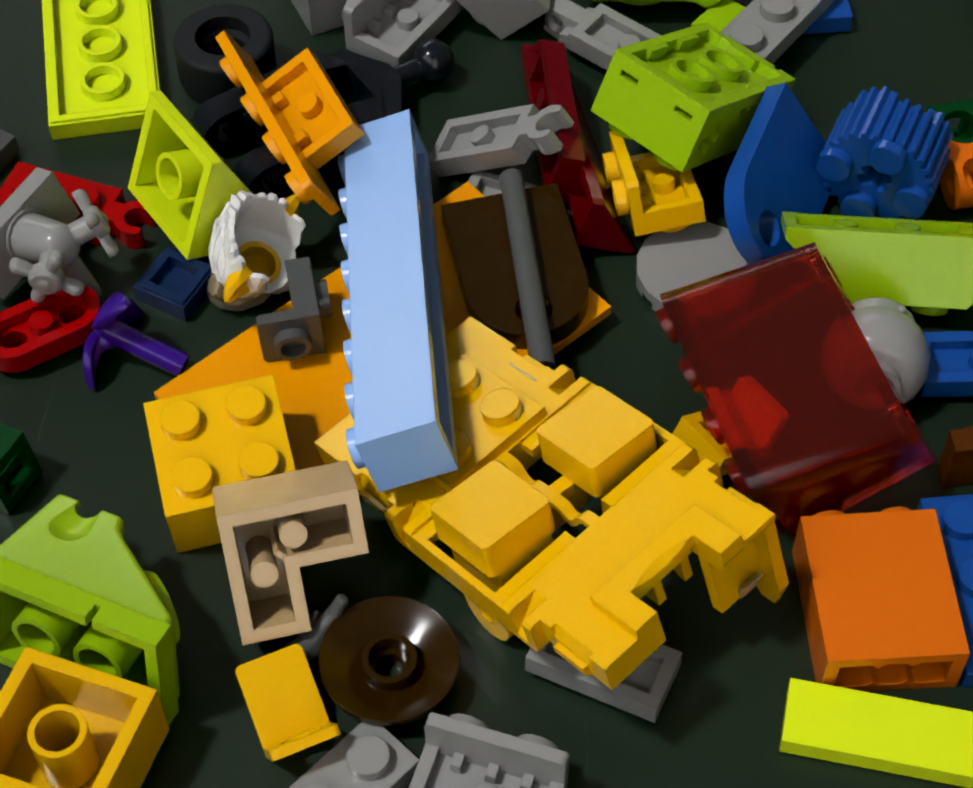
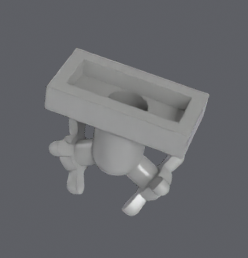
M36 167L0 206V298L4 299L23 277H28V282L32 287L31 299L35 303L42 302L46 294H55L60 290L72 296H80L84 292L85 285L93 289L100 298L102 290L79 257L80 247L97 237L110 259L118 254L119 247L110 236L111 228L106 214L101 212L97 206L92 205L85 190L77 189L71 193L84 215L75 220L80 215V212L54 173Z

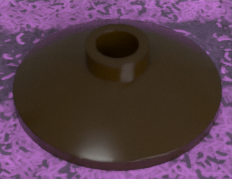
M401 596L374 597L349 607L342 612L338 619L331 623L322 639L319 650L320 677L329 697L348 715L375 725L391 726L406 724L421 719L433 712L449 696L459 672L460 656L458 642L447 621L428 605ZM385 665H396L402 670L400 674L395 676H382L377 673Z

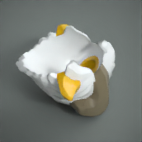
M242 189L237 195L231 194L230 201L226 202L220 216L215 218L208 248L212 274L208 279L207 294L213 305L227 311H245L264 303L272 294L280 295L282 292L290 291L285 260L296 259L295 249L302 242V234L306 226L304 220L298 216L302 201L296 194L290 195L286 199L278 198L277 194L269 193L268 195L264 192L252 194Z

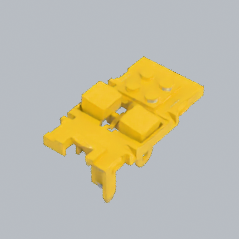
M471 316L446 335L459 470L379 493L367 468L357 469L351 459L346 442V429L354 427V419L351 413L314 442L325 464L348 460L357 488L361 491L362 499L385 516L394 537L402 545L464 594L473 614L491 635L501 641H507L513 635H516L536 652H539L551 642L554 644L553 648L557 654L581 673L593 675L611 690L616 688L666 641L658 612L643 602L641 598L646 595L652 601L661 605L667 599L661 580L674 570L680 578L687 581L693 575L688 555L692 552L698 555L712 607L722 614L739 598L742 599L755 586H757L764 597L776 603L789 585L775 525V513L759 503L756 504L732 487H729L727 490L723 488L724 484L717 462L709 457L700 462L695 448L654 423L651 418L603 387L595 385L584 377L576 380L573 370L566 365L561 364L553 370L529 355L522 357L518 354L513 343ZM541 457L547 465L562 474L560 478L549 486L541 480H533L526 471ZM591 495L600 498L603 513L600 517L590 510L579 513L586 506ZM566 522L572 527H576L579 524L587 527L576 538L567 531H564L553 541L552 534ZM443 542L450 547L454 560L437 546Z

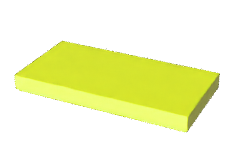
M42 0L48 125L52 140L141 129L150 92L161 90L152 0Z

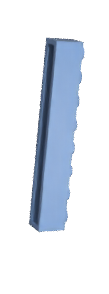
M410 109L359 125L364 135L344 149V154L337 157L340 174L346 186L338 190L340 204L347 220L346 223L339 226L341 240L348 255L347 260L341 261L343 280L349 292V298L342 300V311L346 325L351 333V339L343 341L345 359L352 374V382L345 384L344 392L349 411L354 419V427L346 429V442L354 465L357 469L367 468L379 493L459 470L429 155Z

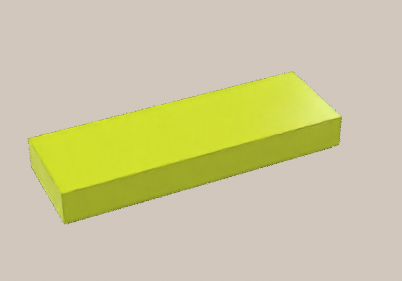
M790 678L786 694L779 752L973 788V712Z

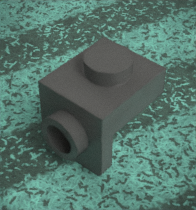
M310 257L285 260L293 309L262 314L256 317L258 336L263 358L266 362L279 360L294 361L308 355L326 352L320 318L332 316L326 279L313 280Z

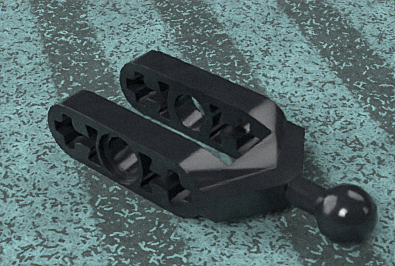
M436 38L422 41L415 47L411 59L394 67L388 63L344 49L330 55L324 52H313L340 95L342 96L350 91L359 101L348 105L349 110L359 125L401 112L403 87L420 79L430 83L443 81L452 73L455 64V57L451 47ZM278 67L270 72H267L262 76L264 77V79H267L281 67ZM235 87L207 100L194 111L190 119L191 124L219 155L242 147L261 138L268 132L265 124L260 126L241 103L240 98L246 94L244 87L241 89ZM266 145L242 157L233 170L253 194L264 192L268 195L269 193L277 194L278 198H287L295 194L284 175L291 171L287 163L281 164ZM344 150L318 169L323 180L340 172L337 157L344 154Z

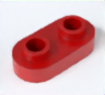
M85 285L84 292L80 296H72L60 290L55 294H46L45 299L40 303H35L30 298L1 311L0 371L8 373L26 371L85 344L89 334L93 332L91 327L101 308L96 292Z

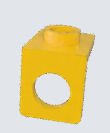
M290 645L236 667V678L267 759L276 761L341 735L338 723L329 721L301 645Z

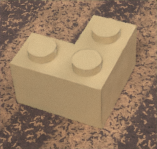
M348 460L212 487L216 519L242 646L312 631L300 567L369 553L358 488Z

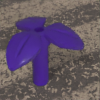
M118 291L106 300L93 321L91 327L93 332L89 334L83 347L82 367L88 388L96 391L97 366L102 353L106 349L117 347L175 376L183 373L190 355L129 326V324L143 315V311L132 299Z

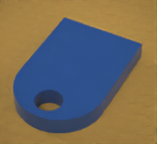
M787 82L766 87L728 170L724 186V212L732 241L740 255L751 266L759 270L790 267L802 259L785 239L781 226L782 211L822 214L829 198L830 188L823 187L824 179L819 177L816 169L819 161L818 158L826 142Z

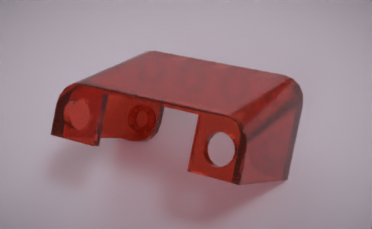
M816 242L660 294L664 307L656 311V316L672 343L677 344L680 342L686 356L679 359L678 364L687 382L695 393L699 394L702 391L709 407L702 410L701 414L707 428L719 445L727 444L732 454L733 460L725 463L731 481L738 492L747 498L752 496L756 504L759 503L775 513L776 519L794 537H796L800 516H813L816 513L827 510L842 512L936 461L909 408L887 380L851 312L855 308L830 261Z

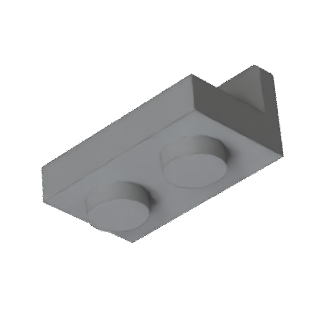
M347 0L342 11L346 49L388 63L392 67L411 59L415 47L422 41L434 39L461 12V4L456 0Z
M431 712L424 726L425 746L409 788H567L570 755L566 751L558 749L550 740L538 735L522 734L516 737L489 729L484 722L470 715L455 713L448 717Z

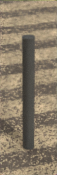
M510 168L500 174L499 180L528 355L544 366L555 370L556 362L523 173L519 169Z

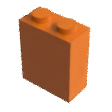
M897 506L880 512L845 514L837 510H827L816 513L813 516H800L792 555L815 681L817 683L865 692L956 687L970 656V650L936 509L911 510L907 507Z

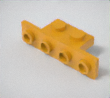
M223 30L215 36L225 54V57L219 61V64L229 79L239 89L244 87L246 94L240 98L241 103L260 126L265 124L268 132L262 136V139L270 152L281 164L287 163L291 171L284 175L286 182L304 204L307 205L314 200L332 217L341 209L318 169L362 137L364 132L321 62L308 47L267 79H264L252 57Z

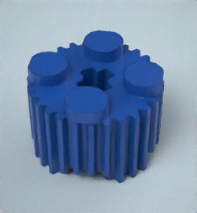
M875 86L871 87L869 92L864 89L861 90L855 103L849 102L846 109L843 108L820 153L816 169L819 177L824 179L823 187L830 188L828 194L838 197L837 203L841 204L840 212L842 215L901 219L902 216L906 219L922 217L934 196L951 153V149L948 147L954 133L949 130L950 122L943 121L945 116L943 112H936L929 108L924 113L921 111L922 105L920 104L912 106L907 98L903 102L899 101V93L891 91L888 86H883L881 91Z

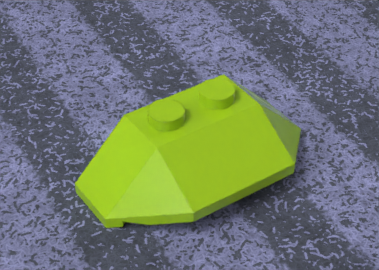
M782 211L781 226L786 241L841 302L851 305L855 301L870 297L887 298L903 306H911L910 309L915 313L928 316L945 315L948 313V309L967 310L973 305V223Z

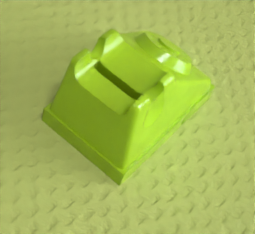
M59 494L0 545V663L14 668L24 648L27 646L157 689L168 725H170L179 712L178 697L180 695L176 645L180 641L181 635L179 622L170 596L156 573L143 570L124 540V521L121 517L102 510L94 517L83 518L77 514L81 502L69 496Z

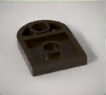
M557 183L525 189L546 310L550 315L548 322L552 345L571 335L583 321L588 308L589 289L584 263ZM502 193L441 205L442 221L469 317H473L513 343L516 349H527L523 321L518 317L521 314V307Z

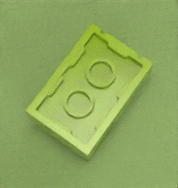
M705 22L616 49L590 111L608 122L610 130L618 136L635 140L654 153V159L659 164L668 169L683 173L738 150L766 87L787 82L792 89L796 79L781 69H775V65L728 35L723 36L720 30Z

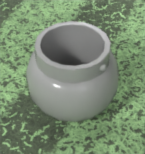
M870 297L855 301L841 312L823 340L821 371L827 386L844 404L858 410L883 412L899 408L912 400L927 380L930 349L921 327L915 322L912 313L902 304L890 299Z

